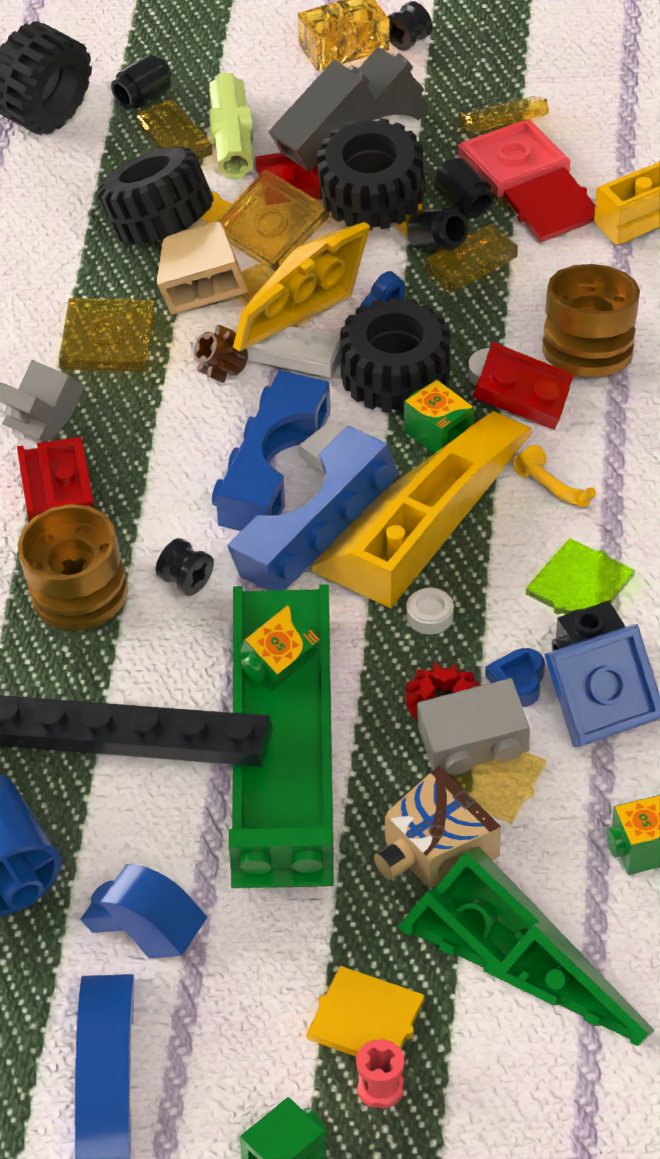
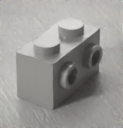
M512 678L417 703L418 728L432 770L441 766L447 773L457 775L471 770L475 765L494 760L498 762L511 761L522 753L529 751L530 726Z

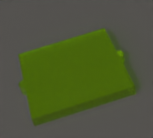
M569 538L526 587L525 594L553 608L555 614L563 613L566 615L573 610L585 609L608 600L612 603L634 577L635 570L606 556L607 553L604 550H593Z

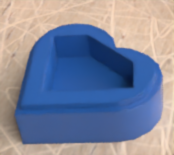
M392 271L383 273L374 282L370 294L365 297L360 307L362 305L369 307L372 301L379 299L382 302L390 301V298H399V301H404V281Z
M521 648L485 666V677L490 683L512 678L522 707L533 705L540 696V681L544 677L545 661L542 654L537 650Z

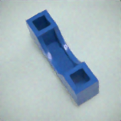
M279 370L271 387H264L260 397L259 410L255 417L250 416L247 420L244 440L240 448L235 447L232 450L228 462V472L224 480H217L213 489L212 505L217 506L218 526L242 531L257 515L274 516L282 514L285 507L284 475L272 468L269 462L279 452L300 445L325 425L330 415L329 382Z
M347 425L318 454L326 475L325 482L319 493L310 502L295 511L274 516L257 515L227 545L239 576L265 590H286L399 475L388 443Z

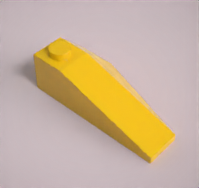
M362 222L323 235L298 246L241 312L233 348L240 352L351 297L371 226Z

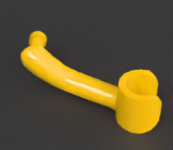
M539 445L529 446L514 458L513 468L518 475L524 478L531 475L555 496L570 504L586 507L590 504V499L596 496L594 488L589 487L584 491L567 486L542 467L547 462L546 454Z

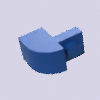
M126 864L115 881H107L94 891L91 896L92 903L80 920L92 933L125 930L148 958L182 956L207 919V916L179 885L165 875L145 866Z

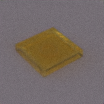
M265 169L215 222L222 224L231 245L276 272L298 246L304 244L330 217V212L325 211L323 203Z
M69 298L59 355L60 370L147 372L155 315L154 300Z

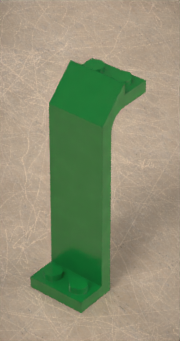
M319 584V589L267 591H243V586H233V713L269 715L273 730L262 767L233 765L232 829H229L231 888L334 886L329 584ZM288 604L319 637L320 642L312 659L273 691H270L263 682L256 683L246 674L242 668V659L239 657L244 639Z

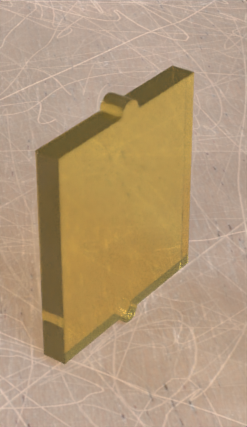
M524 752L511 761L498 762L494 760L475 765L465 773L449 775L489 815L512 824L526 799L534 796L533 787L546 766V760Z

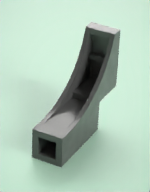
M378 46L359 68L353 65L347 68L338 61L333 60L268 132L284 156L310 173L317 165V153L321 150L322 141L324 138H330V132L335 128L343 129L345 128L344 124L350 121L358 123L362 122L363 118H371V121L390 115H407L419 120L428 111L429 107L422 95L424 88L411 73L413 69L411 63L400 53L395 52L391 55Z

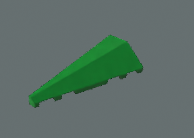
M480 847L465 851L435 889L427 891L398 926L402 932L408 935H417L439 946V950L449 955H458L484 968V972L553 1006L560 1005L583 1016L584 1021L594 1026H603L630 1039V1043L635 1046L641 1045L655 1031Z

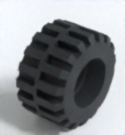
M33 21L30 25L26 23L20 26L18 32L13 31L8 36L5 44L2 43L0 46V115L37 135H42L43 133L46 135L51 134L56 128L59 130L63 127L66 121L74 116L78 106H81L85 92L90 84L89 77L92 74V66L89 64L91 56L90 53L86 52V46L51 26L38 21Z
M363 118L362 122L355 123L350 121L345 123V128L343 129L335 128L330 132V138H324L321 143V150L317 153L320 199L325 211L331 212L332 218L337 222L344 220L347 227L365 222L371 226V231L372 227H380L381 230L390 228V224L394 222L399 225L406 221V215H414L418 210V204H422L425 191L423 147L421 142L417 141V136L411 130L405 131L404 125L398 122L390 124L388 119L382 118L379 121Z
M188 147L162 148L137 156L111 172L99 185L97 192L120 242L124 241L127 244L153 242L176 234L200 219L211 208V203L214 201L213 194L196 154Z
M390 298V301L382 302L380 299L372 301L371 306L362 305L356 309V315H349L345 320V326L341 327L340 361L343 386L346 391H351V398L356 402L364 401V407L372 410L378 407L382 408V412L392 413V410H400L401 413H404V401L414 391L424 388L436 379L447 386L450 377L451 339L449 326L445 325L443 316L440 313L433 314V308L427 304L420 306L416 300L399 301V298Z

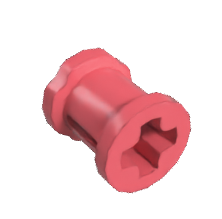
M384 1039L373 1040L364 1044L356 1057L357 1071L359 1073L357 1094L361 1101L369 1107L390 1108L396 1105L403 1096L404 1078L402 1072L405 1067L404 1054L399 1046Z

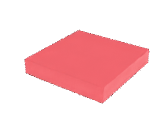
M530 119L522 120L458 144V156L465 159L490 184L491 191L498 198L503 197L504 190L565 167L570 172V159Z

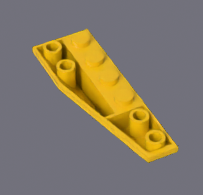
M492 411L385 489L333 541L331 546L312 564V572L388 608H392L530 437L532 427Z

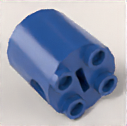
M0 775L1 917L13 914L35 903L56 881L62 866L59 851L15 784L4 775Z

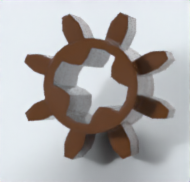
M217 325L215 333L204 332L197 339L194 346V358L200 363L197 367L198 372L206 374L208 378L221 383H225L227 374L235 376L242 372L248 360V351L244 349L239 352L233 348L236 336L234 330Z

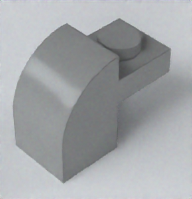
M31 360L18 389L0 382V403L6 406L3 412L6 417L2 424L40 441H48L54 438L69 421L85 385L63 372Z

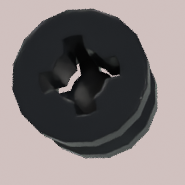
M409 1L401 6L399 12H393L385 17L383 29L387 39L394 47L406 51L415 45L417 39L422 40L431 34L433 23L429 13L421 4L416 1Z
M176 538L167 544L161 552L155 571L158 578L168 583L175 582L180 592L187 596H192L198 593L209 580L214 567V559L205 551H194L193 546L187 540Z

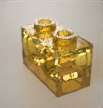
M340 0L298 13L299 46L317 72L324 70L333 60L344 64L368 57L378 46L388 51L389 18L376 0Z

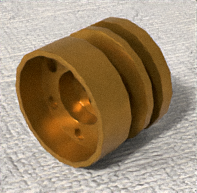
M597 264L572 265L557 271L550 277L547 286L545 307L547 317L544 324V338L542 342V352L545 359L553 366L565 370L572 375L584 377L609 376L627 367L631 363L636 332L634 325L637 319L640 289L636 281L623 271Z
M68 504L53 507L35 516L22 530L17 544L19 558L28 583L33 608L43 622L61 630L80 631L101 625L113 618L122 608L128 594V584L114 525L103 512L86 505Z

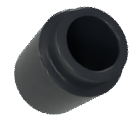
M148 54L117 73L116 79L111 83L112 94L123 108H139L170 88V68L163 59Z
M456 158L448 160L438 168L434 187L462 215L467 214L470 218H477L490 208L494 200L490 184L465 159Z
M453 208L417 210L410 217L407 225L409 241L419 251L454 250L464 243L469 231L468 222L464 215Z

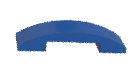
M134 974L81 977L75 1060V1159L131 1158L130 1078L131 1033L134 1020Z

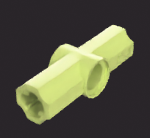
M220 73L214 81L209 82L210 106L212 107L209 109L212 145H216L219 172L226 174L229 179L244 178L248 171L253 170L250 105H246L244 81L235 77L233 73Z

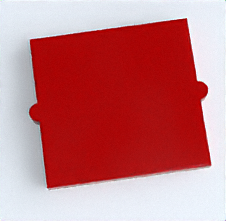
M565 167L504 190L503 197L518 214L517 220L521 223L524 222L540 243L594 222L596 205L587 195V188L581 187Z

